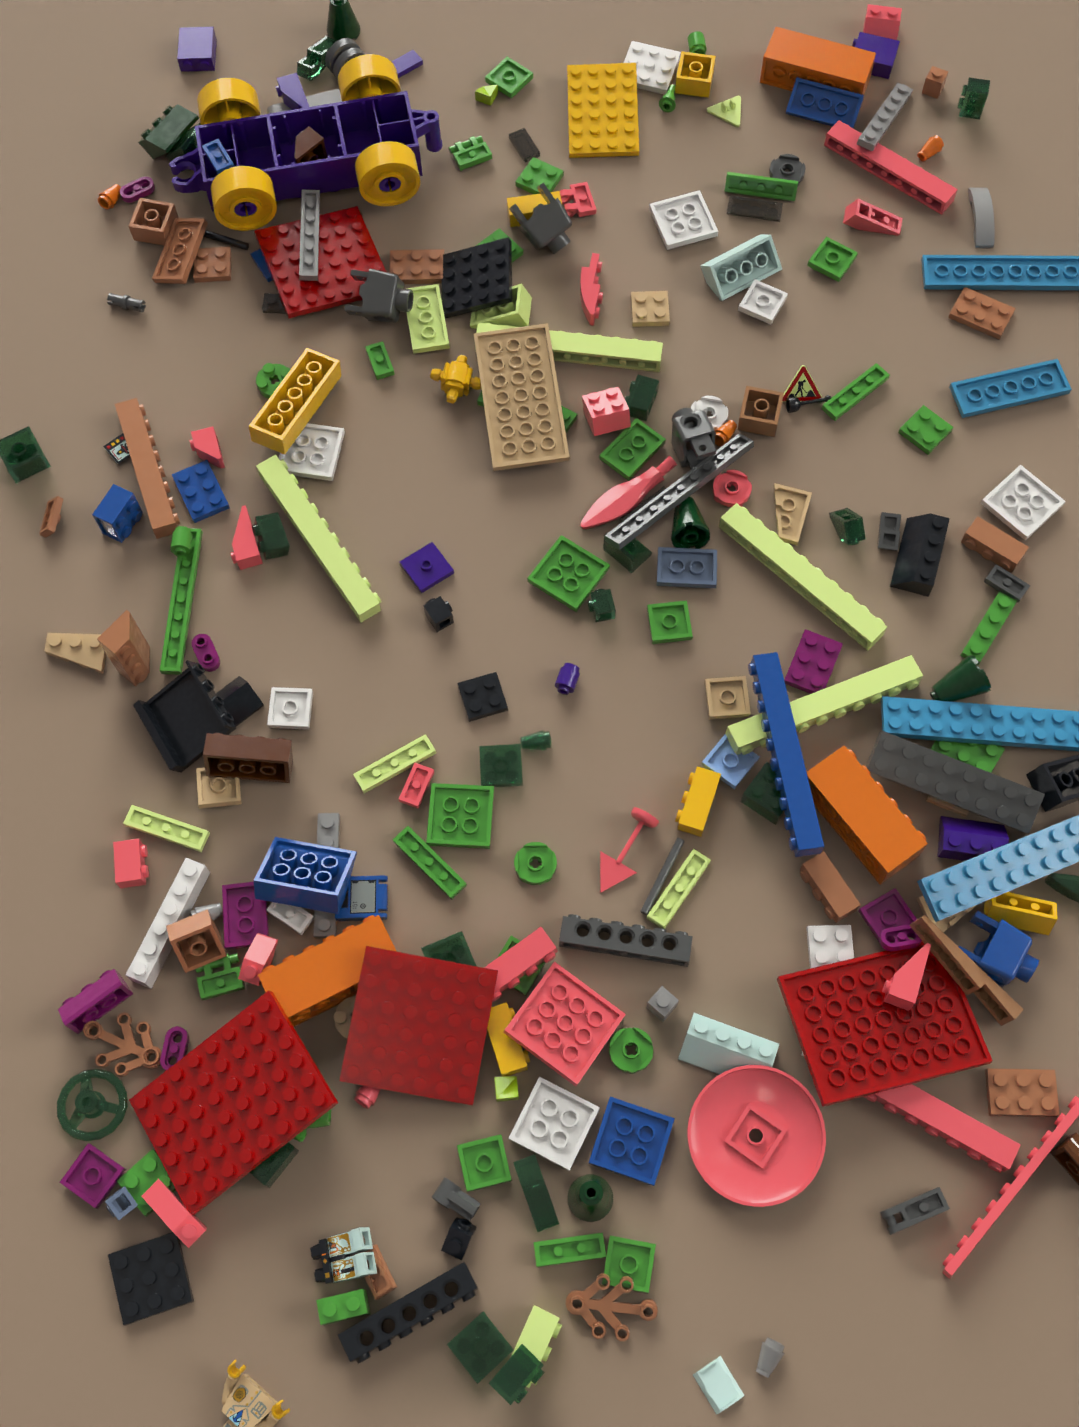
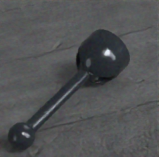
M826 395L824 398L801 402L796 397L786 398V409L788 413L798 411L801 405L827 402L832 397Z

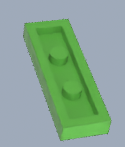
M603 1233L534 1242L537 1267L606 1257Z

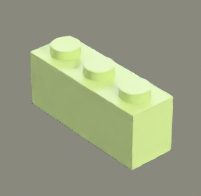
M535 1305L533 1306L505 1369L504 1376L530 1388L531 1384H537L542 1371L538 1370L542 1360L547 1361L552 1350L548 1346L552 1337L557 1338L562 1327L558 1323L559 1317Z

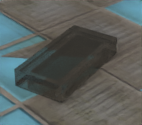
M525 128L509 134L510 141L524 163L530 161L533 157H540V151Z

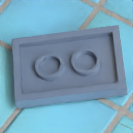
M658 547L657 586L716 589L717 550Z

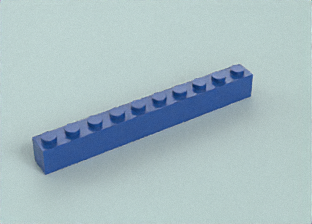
M778 652L753 655L751 663L748 664L750 676L754 678L753 692L758 695L757 709L759 713H762L763 720L761 721V726L768 738L766 739L767 751H771L772 755L770 765L777 777L775 778L776 790H780L781 794L779 803L781 810L785 811L784 825L785 829L789 830L791 837L789 838L790 850H794L795 857L821 854L824 842Z

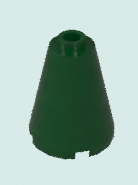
M330 0L327 35L333 42L343 38H354L356 40L360 35L359 22L348 0Z
M688 497L674 509L671 541L676 548L695 547V549H700L710 540V530L695 500L692 497Z
M969 655L931 687L932 692H930L933 700L954 702L991 691V684L984 669L976 666L979 663L973 655Z
M586 1174L578 1177L571 1184L567 1196L568 1205L572 1213L580 1220L586 1222L599 1221L612 1208L613 1192L605 1179L598 1175ZM592 1191L596 1195L594 1197H588L587 1192Z

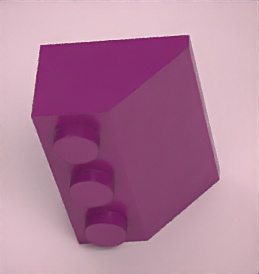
M115 969L104 972L95 983L86 985L82 988L81 993L75 997L68 998L62 1003L58 1011L66 1027L79 1034L83 1031L84 1025L87 1022L97 1021L133 995L127 983Z

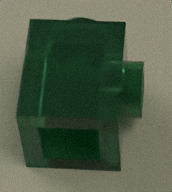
M598 589L591 592L588 608L589 612H593L595 622L615 619L616 609L610 589Z

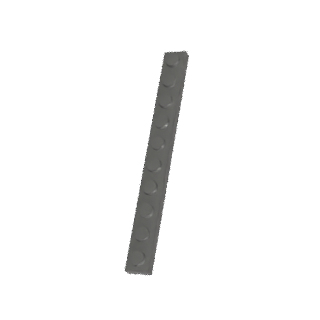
M740 433L716 450L715 455L708 456L605 535V541L619 550L752 449L754 441Z

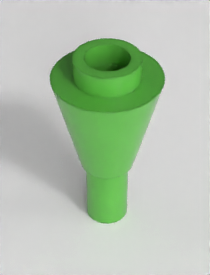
M673 84L669 86L668 91L659 101V107L664 112H672L676 107L675 85Z

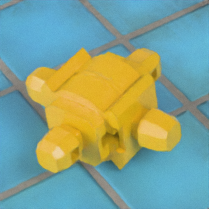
M459 355L456 361H452L451 364L446 362L443 371L437 368L431 370L430 378L438 382L441 380V390L447 394L446 400L448 403H455L458 397H463V394L468 396L470 387L476 390L481 389L480 378H473L472 367L469 368L467 357L464 355Z

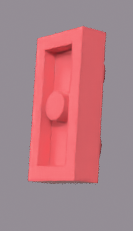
M414 763L399 797V802L419 809L434 775V769Z

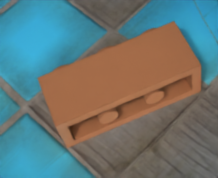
M978 516L968 528L961 541L968 549L976 551L986 560H991L1010 573L1015 570L1029 548Z
M824 851L802 864L800 876L805 883L810 884L815 899L822 902L825 907L824 911L829 919H833L837 923L858 910L861 904Z

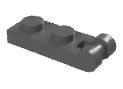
M937 1187L880 1212L883 1219H886L889 1226L887 1229L891 1235L950 1208L940 1187ZM899 1212L903 1221L897 1224L894 1214Z

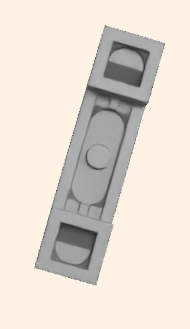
M969 188V201L973 207L975 224L973 233L975 248H993L995 236L994 212L989 190L987 188Z

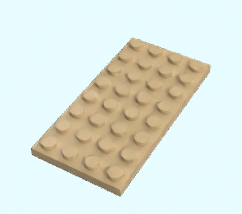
M548 323L474 333L493 471L570 461Z

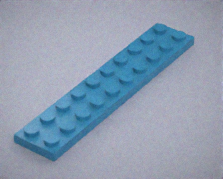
M923 255L921 259L924 289L963 290L964 287L972 290H1079V256Z
M882 696L881 698L882 731L900 738L1079 751V711Z
M1079 815L918 880L917 883L934 921L937 922L1079 862Z

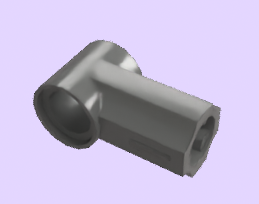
M445 1177L432 1196L438 1203L448 1209L451 1208L469 1221H471L481 1205Z

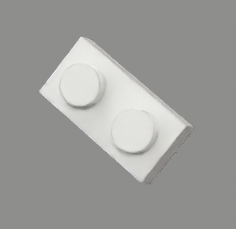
M272 902L267 908L268 913L301 936L314 920V916L301 907Z

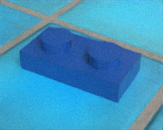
M219 139L202 145L203 151L217 175L226 169L234 167L232 160Z

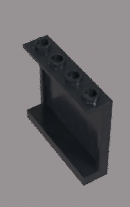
M189 660L185 662L188 668L147 702L138 700L133 704L168 768L180 773L203 756L207 733L229 735L236 729L233 723V716L224 708V701L215 693V687L206 678L203 666Z

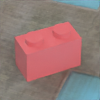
M139 838L113 842L115 883L121 889L146 885V878L149 877L148 866L145 865V857H148L147 846Z

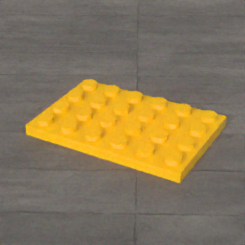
M636 63L567 65L569 158L639 156Z

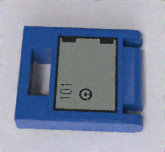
M351 876L347 889L348 908H341L339 914H335V920L363 921V919L371 915H379L381 920H386L387 913H379V911H388V885L379 883L388 882V876Z

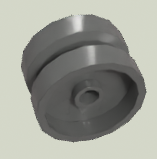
M343 38L336 41L326 53L325 64L338 80V74L344 64L357 56L366 54L353 39Z

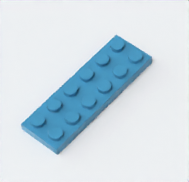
M1058 359L952 382L949 386L962 418L1066 395L1072 390Z

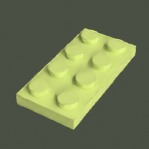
M439 284L407 288L412 290L414 295L412 309L410 312H406L413 354L449 349L450 345Z

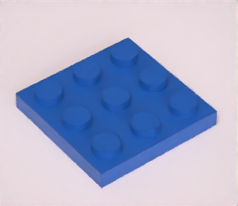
M610 1096L589 1164L654 1186L675 1118Z

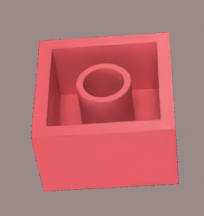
M619 387L582 396L584 415L594 436L631 427L629 407Z

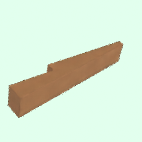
M923 915L909 925L924 944H931L930 951L965 994L974 993L1001 1026L1015 1020L1024 1010L926 915Z

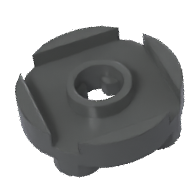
M782 154L778 159L772 160L769 175L771 178L798 181L799 186L804 178L806 168L805 164H802L797 156Z

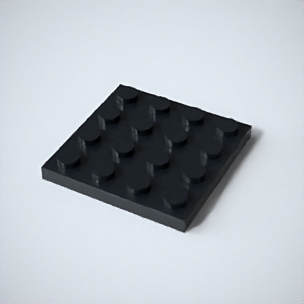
M509 237L443 254L441 300L445 319L512 302V241Z

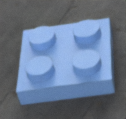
M725 734L702 761L701 766L720 773V779L735 790L759 760L760 756L753 751L746 755L742 753L737 755L734 753Z

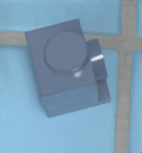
M125 1186L105 1201L107 1210L118 1221L138 1206Z

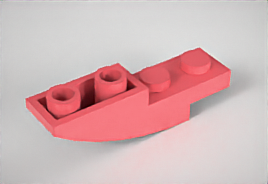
M592 253L589 267H582L580 283L582 308L587 321L592 326H594L595 318H599L600 307H598V303L602 304L603 292H600L599 277L597 276V273H601L602 262H599L600 254Z

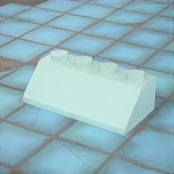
M760 234L700 265L706 283L720 301L750 287L755 279L761 281L782 270L772 236Z
M694 1013L678 1060L718 1075L732 1068L745 1065L772 1067L779 1043Z

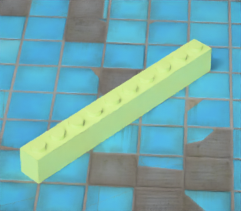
M478 323L476 333L517 327ZM549 330L554 361L660 372L662 342Z
M275 454L256 465L258 475L360 623L380 612V597L376 592H371L369 589L371 587L370 583L365 577L362 578L360 576V569L355 562L351 563L348 559L350 557L345 547L341 548L339 546L338 537L334 532L330 533L327 521L324 517H319V511L315 504L309 503L306 491L298 487V480L293 473L289 474L285 461L283 459L279 460Z
M736 503L720 518V529L867 651L884 635L887 626L883 620L872 615L866 606L860 605L855 601L850 593L844 592L834 580L827 578L821 569L810 564L805 556L799 555L789 543L782 541L777 533L765 527L760 519L754 518L745 507H741Z
M912 655L791 701L790 706L796 731L799 733L805 732L810 726L815 724L820 726L830 718L835 717L837 719L844 716L848 711L862 709L866 704H876L881 701L882 696L894 697L907 688L912 690L919 685L923 674ZM762 713L727 727L725 734L734 753L737 755L741 753L746 755L759 746L766 747V739L768 738L761 726V721L763 720Z

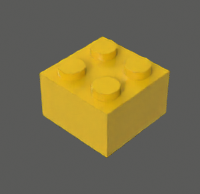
M681 51L675 93L709 98L716 56Z

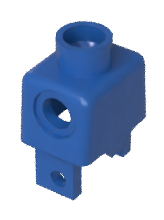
M977 911L972 916L970 922L989 932V937L987 940L977 943L973 951L974 953L961 946L958 947L999 986H1006L1015 977L1027 983L1039 964L1038 959L1027 954L1032 945V938L1003 919L997 922Z

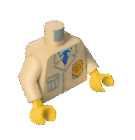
M235 1359L228 1366V1376L223 1389L221 1401L223 1408L221 1411L229 1418L223 1427H274L282 1417L290 1412V1409L288 1408L283 1411L281 1409L283 1400L277 1402L248 1374H242L246 1366L243 1365L240 1369L236 1368L235 1363L237 1360Z

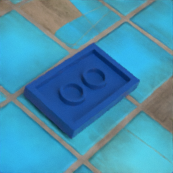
M207 460L171 474L194 523L230 508Z

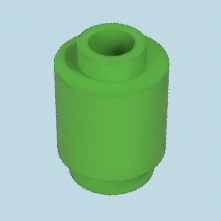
M699 31L692 32L687 38L690 53L705 54L707 48L704 34Z
M178 526L173 531L170 550L178 557L190 554L192 533L189 528Z

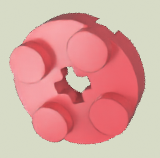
M727 470L726 473H720L716 476L712 488L713 498L716 502L726 507H733L736 503L742 507L750 498L752 491L751 482H749L748 477L743 472ZM735 486L736 491H729L727 487Z

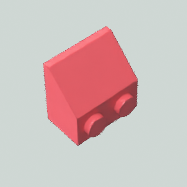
M868 4L863 32L897 40L902 8Z

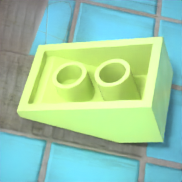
M522 284L512 286V302L471 312L470 327L477 329L478 323L514 327L529 326L531 295Z

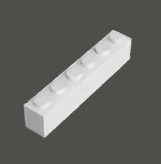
M185 858L126 973V976L132 981L152 989L172 949L166 926L189 916L210 874L205 865Z

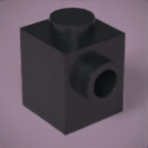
M441 596L436 599L432 598L423 605L424 613L436 632L454 623L453 614L451 613L453 611L448 601L444 602Z

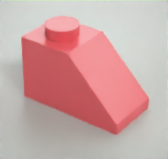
M214 427L192 431L193 439L189 440L192 451H196L200 459L207 460L221 469L225 468Z
M260 933L256 934L243 959L238 977L239 980L257 986L262 984L258 974L262 973L265 967L272 964L278 939Z

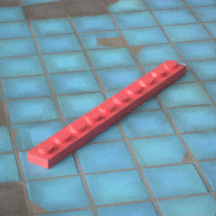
M1077 1096L1069 1103L1068 1107L1071 1110L1067 1115L1061 1113L1054 1122L1057 1125L1056 1129L1053 1132L1048 1130L1040 1141L1044 1144L1038 1150L1034 1147L1027 1156L1030 1160L1025 1167L1021 1164L1014 1172L1013 1176L1016 1179L1013 1183L1006 1182L999 1191L1002 1196L998 1202L994 1199L985 1209L988 1212L983 1220L979 1217L971 1227L974 1230L971 1236L968 1238L964 1235L957 1244L959 1251L955 1256L950 1253L942 1264L945 1268L942 1273L950 1279L1078 1118L1079 1098Z

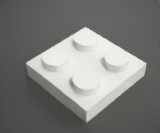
M755 279L741 301L738 311L771 325L786 301L788 293Z
M272 687L268 728L309 730L313 690L307 688Z
M851 925L807 926L810 969L854 958Z

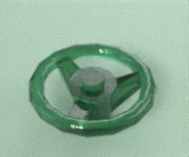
M98 1068L84 1070L71 1077L61 1089L57 1100V1118L62 1129L71 1137L83 1141L100 1140L111 1134L125 1116L128 1107L127 1091L122 1081L112 1072ZM97 1077L107 1080L112 1084L118 1094L119 1105L106 1102L105 1097L100 1092L93 1091L91 1078ZM81 1082L80 1093L75 1099L76 1108L70 1120H68L66 1100L70 1091L76 1084ZM103 1112L116 1114L113 1120L99 1131L85 1132L77 1129L85 1118L94 1119Z

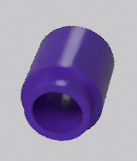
M565 663L560 668L555 682V687L559 693L568 695L574 692L580 676L578 666L572 663Z

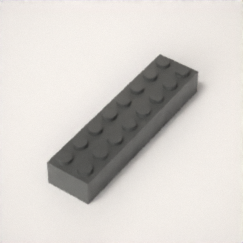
M885 731L879 732L866 765L873 774L1028 834L1045 795Z

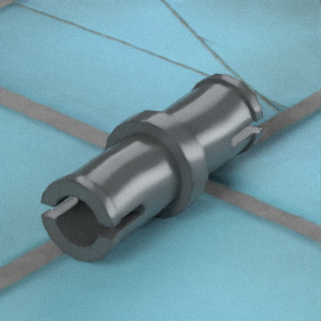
M109 293L107 300H110L107 302L109 305L119 306L124 310L132 309L144 312L146 305H143L146 303L144 300L134 299L129 295L120 296Z

